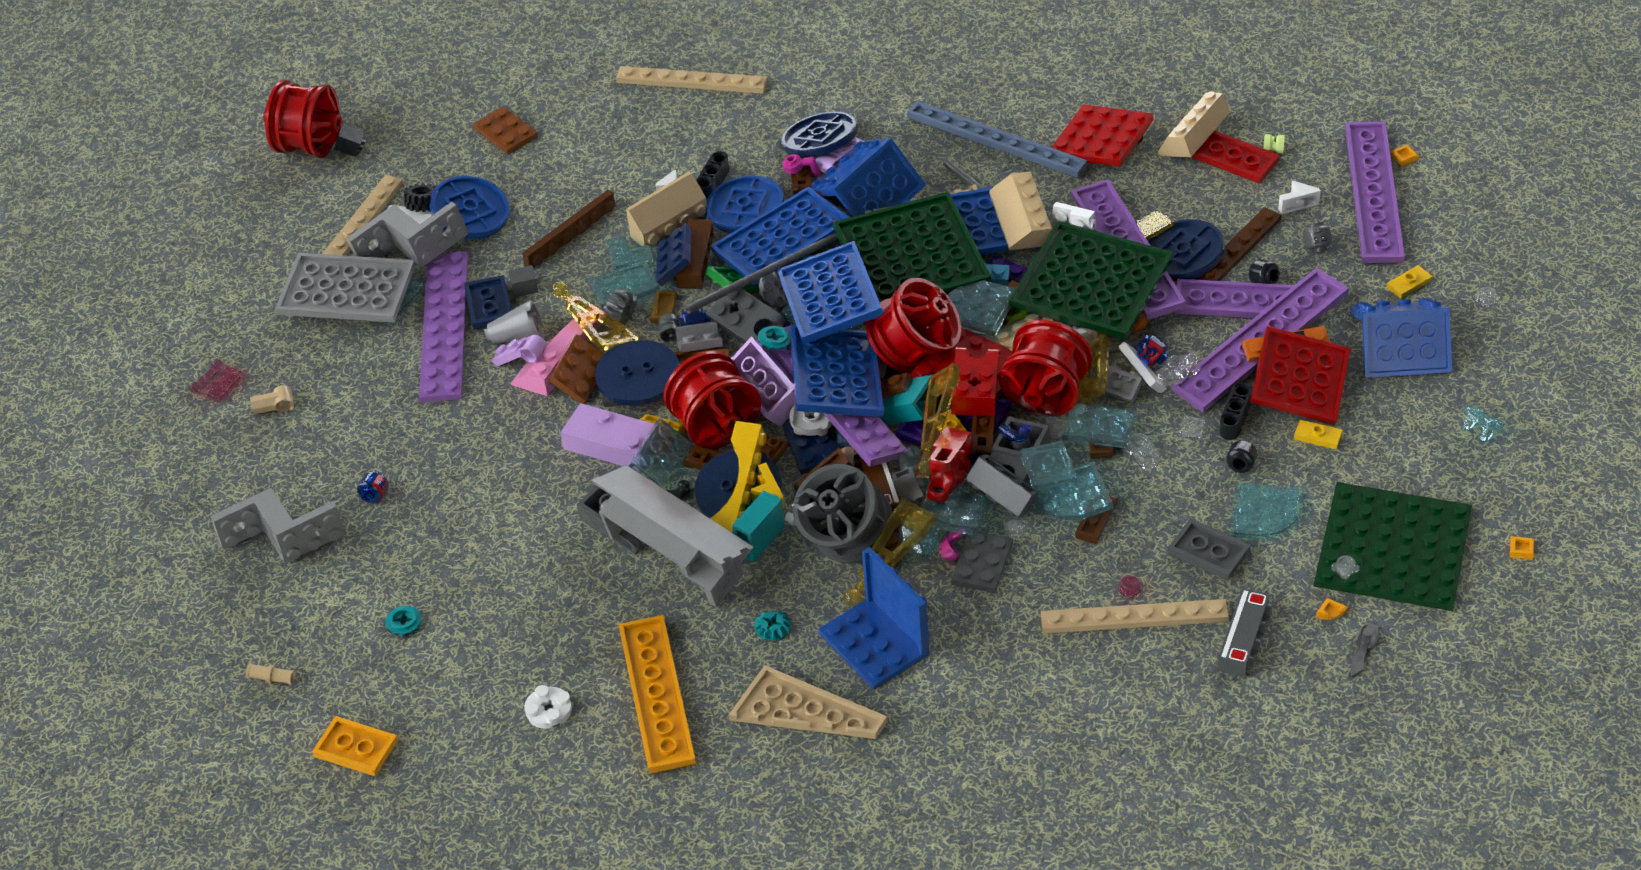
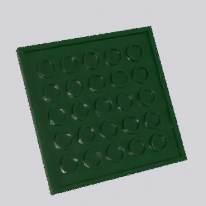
M949 191L833 222V228L841 245L855 241L879 302L892 298L899 286L910 278L926 279L937 285L946 294L991 282V274Z
M1057 221L1008 300L1009 306L1126 340L1173 260L1174 252Z
M1336 482L1314 587L1454 611L1472 505Z

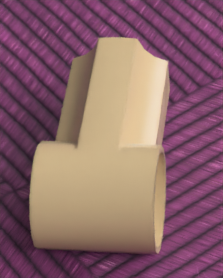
M286 385L276 387L272 393L250 397L254 415L273 410L283 413L286 410L292 411L294 408L292 389Z

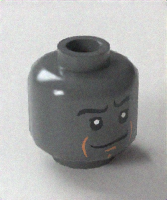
M1323 222L1309 224L1303 231L1306 248L1314 249V253L1326 251V246L1332 244L1330 227L1324 225Z

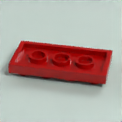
M1213 131L1191 157L1259 184L1279 161V155L1217 131Z

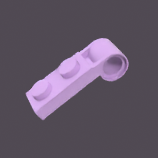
M855 136L843 147L823 155H818L816 162L819 170L825 173L831 166L838 165L840 163L839 159L847 153L850 154L854 150L853 147L863 140Z
M531 335L520 340L514 339L505 346L503 344L497 348L492 362L496 366H500L522 357L525 361L534 363L545 350L547 344L538 335Z

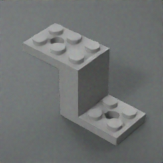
M450 202L421 224L417 223L394 204L346 239L355 256L382 258L394 248H398L422 268L468 235L469 232L456 204ZM447 226L446 231L442 233L443 228ZM374 239V243L369 246V242Z
M271 488L210 516L223 550L264 531L284 563L296 560L301 555L311 550H317L320 546L345 535L337 506L333 501L292 520Z

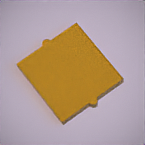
M1158 210L1136 221L1147 240L1174 225V222L1166 214L1163 215Z

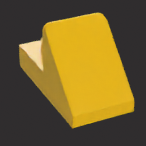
M767 463L758 465L759 474L756 475L759 486L750 490L751 500L754 501L763 491H766L782 499L784 509V496Z

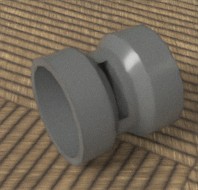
M669 313L662 315L659 319L660 337L664 342L677 341L676 327L680 326L677 315Z

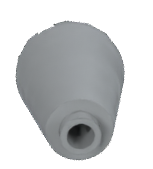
M532 300L527 301L487 324V329L484 330L487 340H491L493 344L510 343L514 339L520 340L531 335H538L544 339V330L540 332V325L543 323L535 303L532 304Z

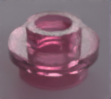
M1124 576L1118 583V591L1123 596L1134 597L1140 593L1141 583L1135 576Z

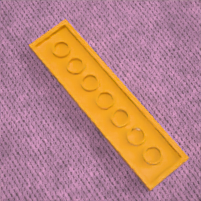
M660 615L618 624L649 774L695 765V755L664 616Z

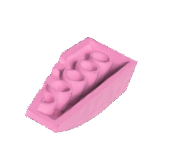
M590 307L579 314L546 343L545 350L534 363L526 362L511 382V385L548 396L555 387L548 380L571 338L578 334L588 342L605 320V311Z

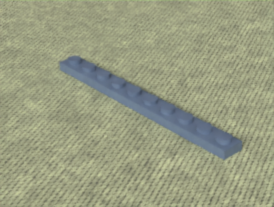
M916 101L907 111V118L1077 178L1087 167V160L919 101Z

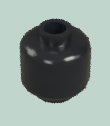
M1258 259L1249 268L1248 274L1251 283L1276 284L1279 280L1280 271L1277 264L1273 261Z
M1239 440L1234 442L1230 446L1226 457L1229 468L1238 473L1249 472L1255 464L1257 450L1248 441Z

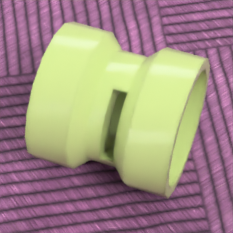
M1265 134L1264 149L1283 155L1285 135L1274 137L1271 134Z

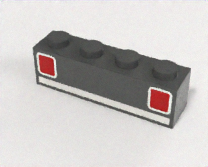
M1242 588L1218 657L1219 672L1245 678L1247 671H1252L1255 662L1253 653H1258L1261 639L1258 638L1259 635L1264 636L1267 622L1264 620L1265 617L1270 618L1272 604H1269L1270 594Z

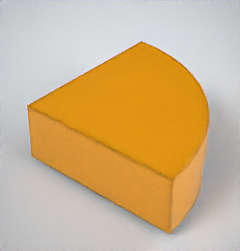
M1326 598L1317 611L1316 617L1326 620L1336 619L1343 616L1348 611V607Z

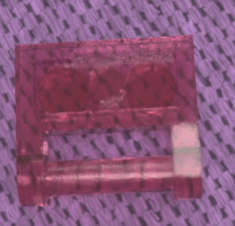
M215 359L211 364V368L197 382H193L189 389L192 393L221 403L245 378V374L243 371L225 365L221 360ZM217 372H221L207 388H204Z

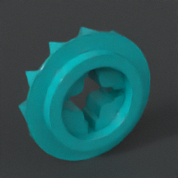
M769 326L759 331L758 342L761 343V347H767L768 351L771 349L776 351L779 349L785 350L791 344V335L785 328Z
M400 606L393 609L385 620L387 630L391 631L393 636L399 634L401 637L406 633L412 635V631L419 630V624L422 623L420 611L412 606ZM406 616L407 622H405V625H401L400 622Z
M770 609L768 613L762 612L760 617H756L754 628L756 634L762 639L770 641L779 640L789 633L791 621L788 614H783L781 610L774 612ZM776 620V624H773V625L770 626V628H769V623H772L773 621Z

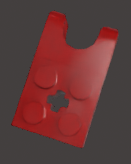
M956 347L951 414L995 417L999 349H988L986 356L976 359L971 358L967 354V348Z
M945 427L933 444L929 465L931 472L927 499L946 502L959 483L963 482L965 474L970 472L972 461L969 460V454H971L973 449V441L970 440L971 432ZM938 488L944 490L943 492H936Z

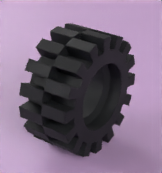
M421 183V185L415 184V186L410 185L409 188L406 187L403 191L406 209H410V211L415 210V212L430 211L431 195L436 186Z

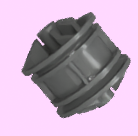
M846 464L827 465L811 473L800 485L793 504L794 520L802 535L814 543L825 556L842 563L862 561V551L869 547L876 553L886 542L892 528V509L886 496L877 487L872 485L871 481L862 471ZM865 502L864 507L858 508L859 505ZM827 520L826 523L821 525V521Z

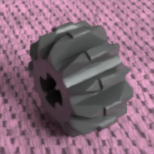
M615 289L612 294H609V299L606 301L604 315L616 324L626 323L628 318H632V313L635 312L634 308L637 305L636 297L626 289Z

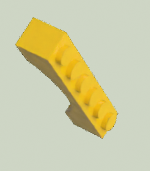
M736 421L731 442L739 459L738 481L728 502L718 513L710 518L731 533H733L732 525L744 513L746 505H749L751 501L750 488L756 482L755 469L761 463L760 450L766 443V433H764L761 424Z

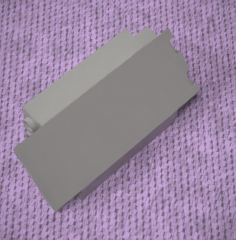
M625 465L592 480L593 484L612 495L601 504L599 510L610 539L614 541L624 529L678 564L684 576L704 588L709 604L717 607L743 575L741 564L754 548L752 545L634 469Z

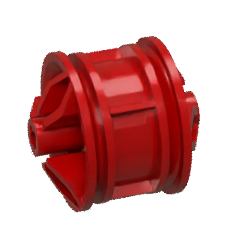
M280 80L273 87L264 109L263 118L267 142L271 150L276 153L293 152L298 149L303 150L308 155L325 158L332 146H334L342 126L336 91L330 85H314L310 88H302L297 83Z
M910 278L904 281L898 290L895 291L892 298L879 302L884 314L876 319L865 321L866 334L876 354L888 366L901 373L908 372V374H911L928 354H939L951 349L958 343L961 337V321L953 302L942 289L923 278Z
M1050 320L1027 322L1017 330L1013 340L1012 355L1000 369L998 375L1000 388L1011 402L1028 412L1047 416L1065 414L1076 405L1079 397L1080 381L1089 371L1093 362L1092 349L1081 334L1067 325Z
M718 351L702 352L685 360L671 374L664 389L666 408L683 423L689 438L701 448L719 449L732 443L731 438L736 421L755 424L761 411V397L757 389L740 375L735 362L727 354Z

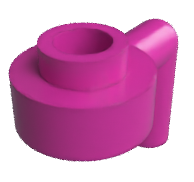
M789 155L783 160L784 170L788 174L798 173L802 170L803 166L809 165L814 177L821 176L814 157L801 159L799 155Z
M964 525L945 536L940 543L941 548L938 551L945 561L949 559L953 562L960 557L952 542L968 532Z

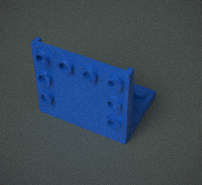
M877 138L872 141L858 142L850 154L847 153L839 159L840 163L838 165L831 166L826 170V175L822 179L818 178L811 184V189L822 197L836 196L853 217L865 214L867 210L872 212L873 209L902 204L904 201H909L926 184L892 138L880 140Z
M1420 298L1419 302L1411 303V299L1398 300V304H1390V301H1377V305L1369 304V302H1357L1356 306H1350L1351 316L1362 321L1365 378L1452 372L1449 307L1442 305L1441 302L1432 300V298Z
M869 547L862 551L866 600L820 627L818 634L875 690L929 656L930 635L928 631L929 619L927 616L928 603L922 595H918L908 581H904L899 577L897 571L893 567H889L884 562L882 556L878 553L876 554Z

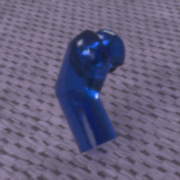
M1002 424L998 429V433L1011 441L1027 440L1031 436V427L1027 424L1020 425L1019 430H1014L1006 424Z

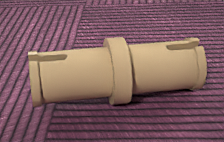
M250 663L246 670V677L265 680L266 683L270 684L278 682L292 685L295 679L294 670L276 668L275 665L267 667Z

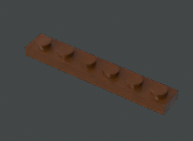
M610 190L605 191L524 251L522 255L525 267L532 265L534 268L540 265L548 256L555 254L559 248L568 244L579 233H583L591 224L598 222L607 212H611L616 206L614 193Z
M1264 207L1225 246L1224 255L1220 262L1209 272L1196 277V280L1221 281L1281 220V214Z

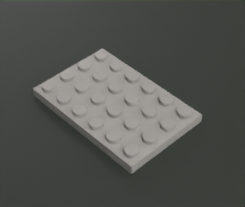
M298 253L276 305V314L395 322L416 266L415 261Z

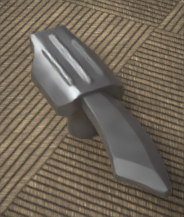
M1367 623L1365 626L1360 627L1355 638L1358 648L1352 659L1351 676L1364 670L1366 652L1374 648L1380 635L1377 625Z

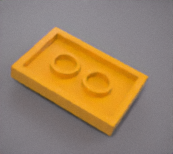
M335 716L312 753L315 758L376 777L397 744L398 737L395 734Z

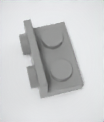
M715 321L676 327L677 344L681 353L723 346Z
M1103 364L1093 388L1102 393L1134 403L1140 387L1144 388L1145 383L1142 376L1134 371L1128 373L1122 371L1119 366Z

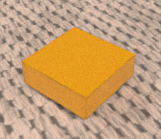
M1408 145L1395 149L1390 153V156L1401 166L1419 160V155Z
M1511 536L1510 557L1533 560L1534 538Z

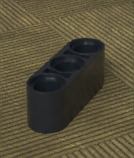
M714 152L696 179L706 197V201L709 195L723 183L729 173V160L726 152Z
M1236 383L1230 392L1220 418L1219 434L1223 439L1234 440L1240 434L1251 406L1252 387L1248 383Z

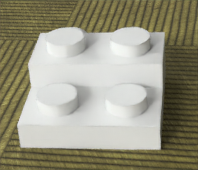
M1056 202L1053 205L1051 228H1054L1057 221H1062L1094 230L1096 226V219H1094L1095 211Z

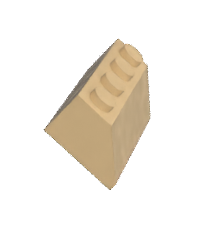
M1205 93L1201 100L1194 105L1193 109L1166 138L1158 151V155L1192 157L1230 113L1224 94Z
M690 171L626 208L630 236L643 248L646 249L651 245H655L659 240L670 236L676 228H680L685 223L688 225L689 219H696L706 213V197Z
M1031 171L1012 173L989 191L1009 250L1042 247L1052 228Z

